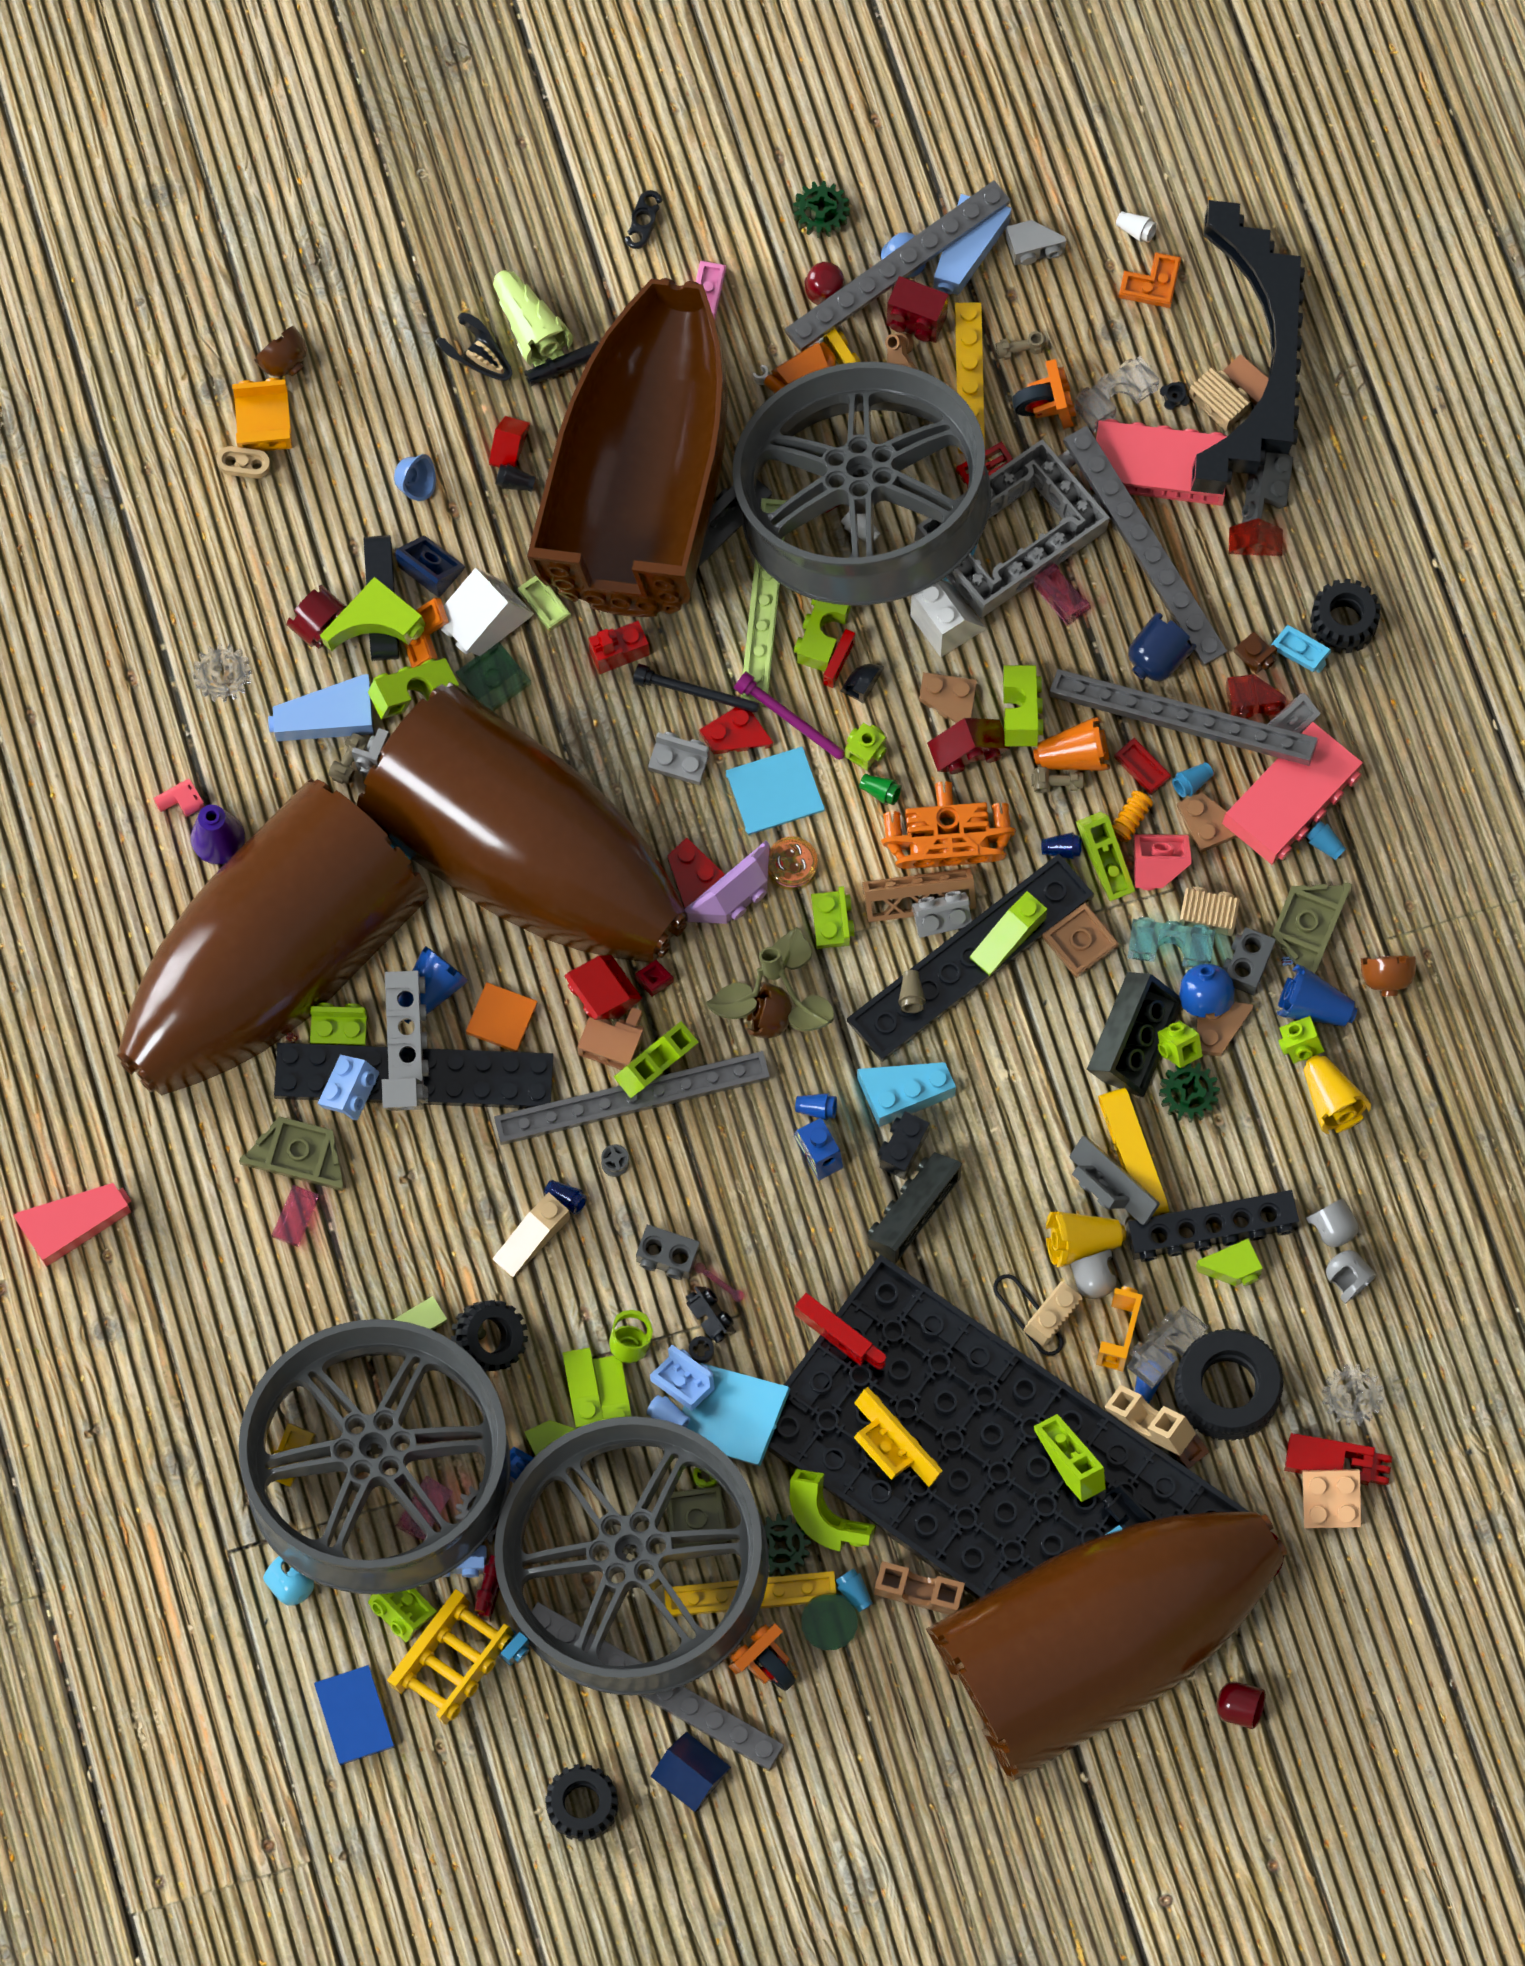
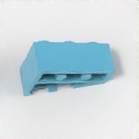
M945 1062L857 1069L858 1082L879 1127L893 1122L896 1117L901 1118L905 1111L913 1114L955 1096L956 1085Z

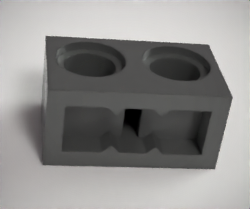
M1245 927L1242 935H1236L1231 947L1232 950H1235L1232 960L1227 958L1223 969L1230 975L1235 989L1254 996L1273 951L1275 938ZM1254 944L1259 948V951L1255 953L1248 952L1245 946ZM1244 968L1249 972V975L1240 977L1235 973V970Z
M647 1224L636 1253V1262L640 1263V1267L649 1271H655L656 1269L665 1271L667 1276L676 1280H682V1278L690 1279L700 1251V1242ZM651 1245H658L662 1249L657 1255H650L646 1250ZM677 1254H685L688 1260L683 1264H677L673 1261V1257Z

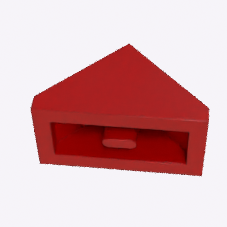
M504 416L495 429L489 465L499 468L500 464L507 465L509 463L514 467L517 466L530 428L529 422Z

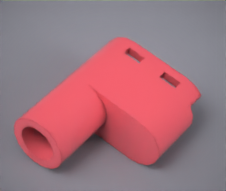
M189 778L153 798L160 812L178 804L186 818L205 807L204 802Z

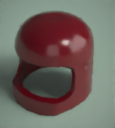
M831 262L817 263L810 269L804 284L807 297L812 303L819 305L844 287L845 279L842 270Z
M1236 1681L1226 1683L1217 1698L1216 1709L1219 1717L1228 1723L1255 1729L1263 1713L1266 1699L1265 1690Z

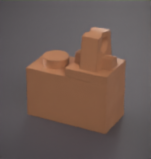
M632 1007L627 1020L620 1019V1022H616L615 1026H612V1023L606 1019L594 1020L588 1018L577 1047L578 1055L622 1070L636 1058L643 1041L644 1027L639 1026L643 1016L642 1010Z

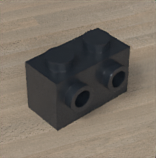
M906 1111L901 1119L896 1117L890 1129L893 1135L889 1143L883 1142L877 1155L881 1157L880 1168L905 1180L929 1133L930 1123Z

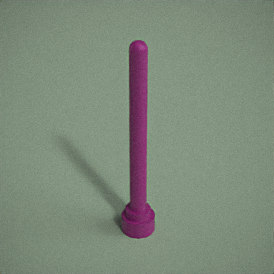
M747 671L744 672L733 689L742 695L744 693L747 696L751 694L836 759L844 758V750L759 688L754 680L755 677Z

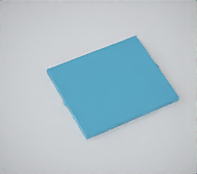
M704 1364L713 1372L715 1390L693 1411L685 1406L683 1407L682 1412L690 1418L686 1428L712 1442L728 1458L761 1466L774 1430L777 1428V1422L790 1388Z

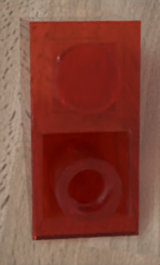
M1256 675L1227 678L1225 689L1230 715L1247 719L1253 717L1254 714L1260 713L1268 716L1276 715L1285 708V695Z

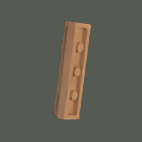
M970 868L862 882L868 923L914 917L913 908L902 909L897 905L903 898L911 897L918 903V900L928 897L930 894L937 893L941 897H945L946 893L944 892L968 889L969 909H976L974 878ZM883 900L889 904L884 912L872 914L871 902Z

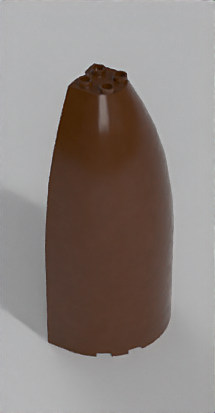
M668 278L660 280L650 279L628 303L602 337L589 358L569 402L557 437L527 558L533 572L546 586L554 585L559 589V595L573 602L581 599L590 603V608L616 615L657 617V613L660 611L672 614L681 610L684 603L688 604L720 478L725 447L728 402L725 360L718 329L703 284L687 281L684 285L678 286L675 285L673 280Z
M451 682L447 686L439 685L432 690L428 701L422 698L414 706L381 749L380 753L382 754L379 759V765H373L365 778V794L361 793L358 796L357 806L388 835L387 837L394 847H399L412 860L471 901L498 917L543 939L583 952L612 955L617 959L652 963L658 957L663 958L671 946L668 941L672 936L679 937L687 926V923H685L686 912L669 877L651 847L630 820L588 779L566 761Z
M310 778L207 882L190 902L158 947L136 993L119 1046V1054L117 1055L122 1061L120 1063L121 1066L131 1075L137 1072V1075L141 1078V1084L151 1093L155 1090L162 1096L198 1084L229 1071L267 1050L287 1033L306 1021L311 1016V1006L326 1003L429 899L428 889L422 876L417 871L413 874L414 869L410 865L411 861L405 853L397 846L393 849L391 847L392 843L387 837L388 835L365 812L336 790L332 794L331 788L325 782L318 779L314 781Z
M1208 1512L1169 1516L1133 1524L1084 1542L1050 1558L926 1628L952 1678L961 1681L986 1727L981 1731L1009 1781H1016L1144 1708L1172 1689L1216 1653L1241 1626L1257 1604L1283 1563V1556L1287 1554L1280 1539L1275 1540L1270 1530L1274 1528L1266 1514L1261 1515L1257 1512Z

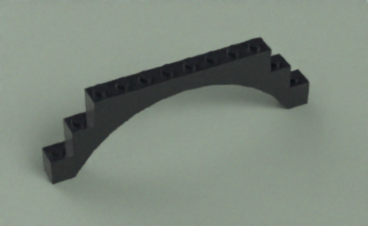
M1209 200L1205 211L1204 237L1227 255L1251 284L1264 311L1270 332L1271 346L1269 378L1263 396L1243 423L1225 439L1197 454L1192 466L1191 491L1223 495L1226 485L1231 484L1232 472L1256 474L1259 465L1264 464L1265 452L1289 455L1292 445L1297 444L1298 429H1294V421L1297 422L1299 405H1295V398L1299 397L1300 382H1296V375H1299L1301 369V359H1297V352H1300L1302 345V336H1298V329H1301L1303 322V313L1299 312V306H1302L1304 290H1300V283H1303L1305 267H1301V256L1273 253L1274 241L1270 240L1271 230L1243 227L1244 214H1240L1239 203Z

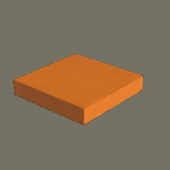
M486 982L466 1029V1034L510 1051L518 1052L538 1002Z

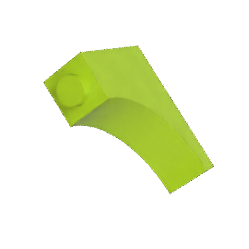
M374 577L323 631L320 637L323 644L331 651L350 638L368 633L390 635L408 645L412 640H416L422 635L426 624L422 615Z

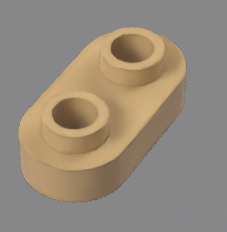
M227 446L222 448L217 454L218 468L227 475L258 479L266 476L270 470L269 457L261 450ZM229 460L235 461V464L231 466L227 465L226 463ZM259 463L262 465L259 469L253 468L254 464Z

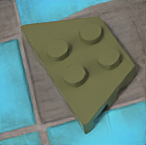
M1343 883V885L1337 886L1319 884L1313 887L1305 885L1291 887L1271 937L1276 939L1275 943L1296 965L1304 966L1316 974L1352 884Z
M279 1116L270 1126V1129L262 1134L255 1141L256 1144L246 1155L243 1154L239 1160L240 1165L340 1191H343L344 1188L334 1133L331 1129Z

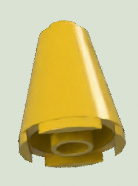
M1316 1055L1307 1060L1303 1071L1321 1130L1326 1134H1330L1328 1130L1332 1129L1336 1133H1340L1359 1123L1364 1118L1362 1113L1365 1109L1368 1112L1371 1110L1369 1099L1328 1057Z
M1059 1211L1050 1212L1047 1217L1046 1229L1051 1228V1237L1046 1238V1244L1050 1260L1053 1265L1057 1264L1056 1267H1064L1082 1258L1109 1249L1119 1248L1122 1245V1241L1126 1240L1125 1226L1120 1224L1117 1219Z

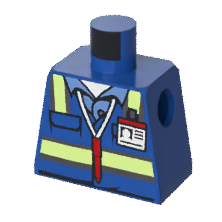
M822 1118L809 1123L795 1132L794 1138L818 1181L843 1169L839 1147ZM832 1159L830 1162L823 1164L826 1160Z

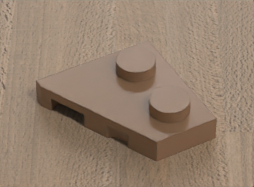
M1199 793L1177 803V808L1199 853L1238 838L1222 824L1227 811L1204 793Z

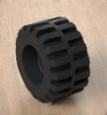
M1339 579L1334 580L1332 587L1329 584L1325 585L1323 591H1319L1316 600H1314L1310 623H1312L1311 630L1313 633H1317L1316 639L1319 643L1324 641V646L1335 648L1334 652L1340 653L1341 649H1345L1346 653H1352L1354 647L1359 651L1363 649L1364 643L1368 645L1371 642L1372 636H1375L1381 615L1380 604H1377L1378 597L1376 594L1370 595L1371 588L1369 586L1361 587L1362 582L1356 580L1355 584L1350 583L1351 579H1345L1344 583H1340ZM1337 607H1349L1358 613L1361 620L1354 625H1342L1332 618L1330 612Z
M495 1300L476 1302L463 1309L464 1313H459L455 1318L458 1320V1323L452 1325L451 1330L456 1331L455 1336H451V1340L468 1352L484 1372L507 1369L511 1367V1363H516L520 1359L518 1354H524L526 1348L522 1344L528 1342V1336H524L523 1331L528 1329L526 1324H521L520 1321L524 1318L521 1313H515L516 1308L512 1305L506 1306V1302ZM486 1319L493 1321L501 1333L500 1344L492 1353L484 1350L478 1340L479 1327Z
M576 1764L571 1769L566 1767L559 1776L557 1774L554 1776L552 1784H549L547 1788L545 1803L549 1820L560 1834L566 1835L568 1839L576 1838L578 1841H585L584 1839L587 1838L591 1840L597 1839V1835L605 1834L609 1826L612 1827L615 1822L614 1818L618 1814L619 1802L616 1788L608 1775L606 1776L599 1768L597 1770L592 1768V1765L586 1764L585 1767H580V1764ZM576 1788H590L599 1797L597 1811L587 1818H575L565 1808L567 1795Z

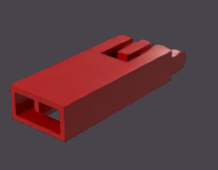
M805 1293L794 1306L795 1316L860 1366L866 1360L876 1369H883L885 1367L886 1356L882 1351L808 1293Z
M1291 1433L1284 1471L1302 1474V1470H1346L1343 1469L1344 1459L1349 1458L1352 1459V1467H1362L1360 1484L1368 1486L1370 1482L1389 1485V1478L1379 1476V1473L1390 1474L1391 1467L1380 1465V1462L1392 1463L1393 1457L1374 1453L1375 1447Z

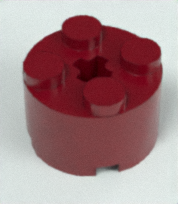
M320 585L319 592L315 589L312 590L294 610L297 616L294 620L289 617L286 625L310 647L316 646L320 649L324 645L320 635L347 606L323 585Z

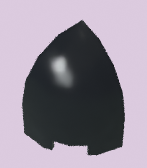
M864 664L857 667L847 678L840 692L864 704L884 670V666Z

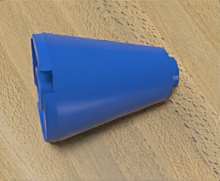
M427 946L421 951L412 970L419 971L420 977H425V993L420 994L421 1004H426L427 1014L468 982L466 977L448 962L437 956ZM403 992L399 996L400 1006L409 1007L414 1001L412 993ZM409 1019L404 1020L408 1024L411 1022Z
M1297 964L1292 971L1297 973L1293 979L1288 977L1278 1002V1006L1282 1010L1277 1011V1015L1297 1020L1311 1016L1313 1022L1343 1027L1348 1022L1352 1023L1357 1014V1008L1354 1007L1355 1001L1306 967Z

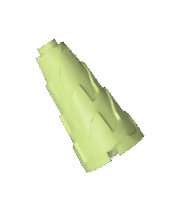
M500 271L494 278L493 286L500 299L499 303L518 341L517 346L526 362L530 366L533 363L536 367L545 363V360L548 358L553 360L564 355L561 349L564 345L569 349L573 342V335L558 316L553 314L543 300L536 296L528 284L525 285L514 271Z

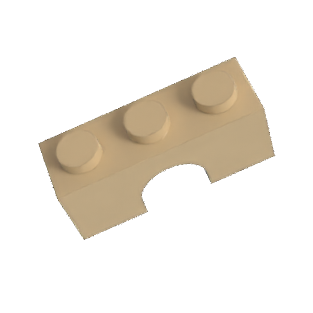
M1122 1385L1118 1387L1104 1406L1110 1415L1137 1434L1179 1456L1196 1434L1185 1416L1165 1406L1160 1411H1157L1145 1401L1142 1395Z

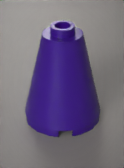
M207 805L200 810L191 832V844L195 853L203 861L210 864H225L245 844V831L241 822L235 816L217 805Z

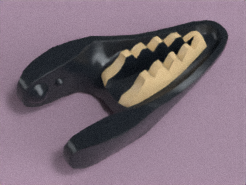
M460 313L457 317L459 323L475 335V341L463 354L460 355L445 338L438 337L435 340L436 344L446 355L476 372L499 381H506L512 376L511 366L495 343L490 332L478 318L471 314Z

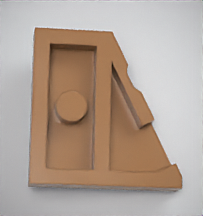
M923 672L919 701L927 707L935 709L945 719L949 718L955 723L963 718H971L977 680Z
M1234 1002L1232 1007L1222 1015L1215 1016V1013L1206 1014V1018L1198 1017L1196 1032L1200 1036L1202 1054L1221 1057L1231 1040L1240 1030L1241 1025L1248 1015L1251 1014L1253 1004Z

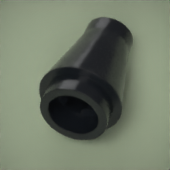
M509 463L507 465L500 464L495 485L501 486V489L532 492L536 477Z

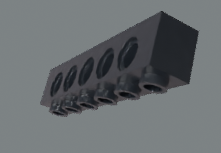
M1288 1190L1153 1216L1146 1225H1142L1137 1220L1128 1221L1126 1229L1133 1260L1141 1259V1262H1149L1157 1259L1158 1255L1163 1254L1174 1257L1184 1254V1250L1194 1248L1196 1251H1205L1211 1249L1212 1245L1223 1243V1246H1231L1239 1243V1240L1250 1238L1251 1241H1257L1266 1238L1267 1234L1277 1233L1279 1236L1293 1233L1294 1229H1297L1299 1217L1293 1192ZM1270 1212L1274 1215L1275 1220L1273 1222H1265L1261 1218V1214ZM1237 1217H1242L1248 1222V1225L1240 1228L1234 1224L1233 1220ZM1214 1222L1220 1226L1221 1230L1217 1233H1212L1207 1230L1206 1225ZM1181 1228H1189L1193 1232V1236L1184 1238L1179 1234V1230ZM1155 1233H1161L1165 1236L1166 1241L1156 1243L1152 1240L1151 1236Z

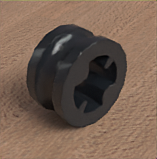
M699 1336L691 1341L689 1344V1354L692 1359L699 1364L707 1363L712 1359L714 1346L709 1338ZM698 1344H704L705 1348L709 1347L710 1350L705 1351V1356H699L698 1352L694 1353L693 1350L698 1349Z

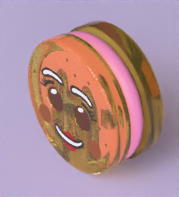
M795 836L785 837L775 842L769 850L768 875L772 882L778 887L789 891L800 890L808 886L817 873L818 859L814 847L805 839Z

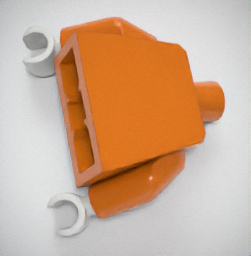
M823 336L799 354L771 370L772 374H769L768 368L765 365H761V370L765 374L758 376L753 372V376L757 384L765 385L772 392L776 393L789 383L809 373L835 366L836 357L824 342Z

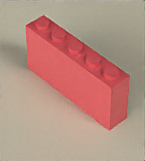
M1114 419L1098 421L1096 441L1130 495L1223 506L1225 490L1223 495L1191 491L1192 466L1196 455L1227 437L1225 434L1220 432L1210 434L1199 433L1195 429L1174 430L1169 426L1149 427L1140 422L1125 424Z
M1314 722L1301 733L1318 738V744L1310 766L1278 758L1226 812L1222 822L1225 827L1271 865L1278 858L1280 860L1285 859L1292 850V843L1295 840L1300 842L1310 830L1308 826L1313 821L1317 824L1327 813L1325 808L1330 803L1335 805L1344 795L1342 790L1347 785L1352 787L1362 775L1359 771L1363 762Z

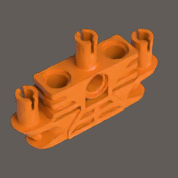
M945 781V792H943L942 782L935 784L937 806L905 809L907 835H902L900 812L893 811V823L891 822L890 812L883 814L886 838L881 839V843L896 856L898 860L895 864L901 869L1000 861L1005 859L1007 854L1003 850L1007 846L1009 839L1016 833V829L1010 825L1008 803H1002V814L1000 813L999 803L991 806L994 828H990L987 803L954 805L952 782ZM947 817L951 818L954 823L947 826L943 825L940 820ZM997 842L996 848H989V843ZM902 850H910V855L905 856Z

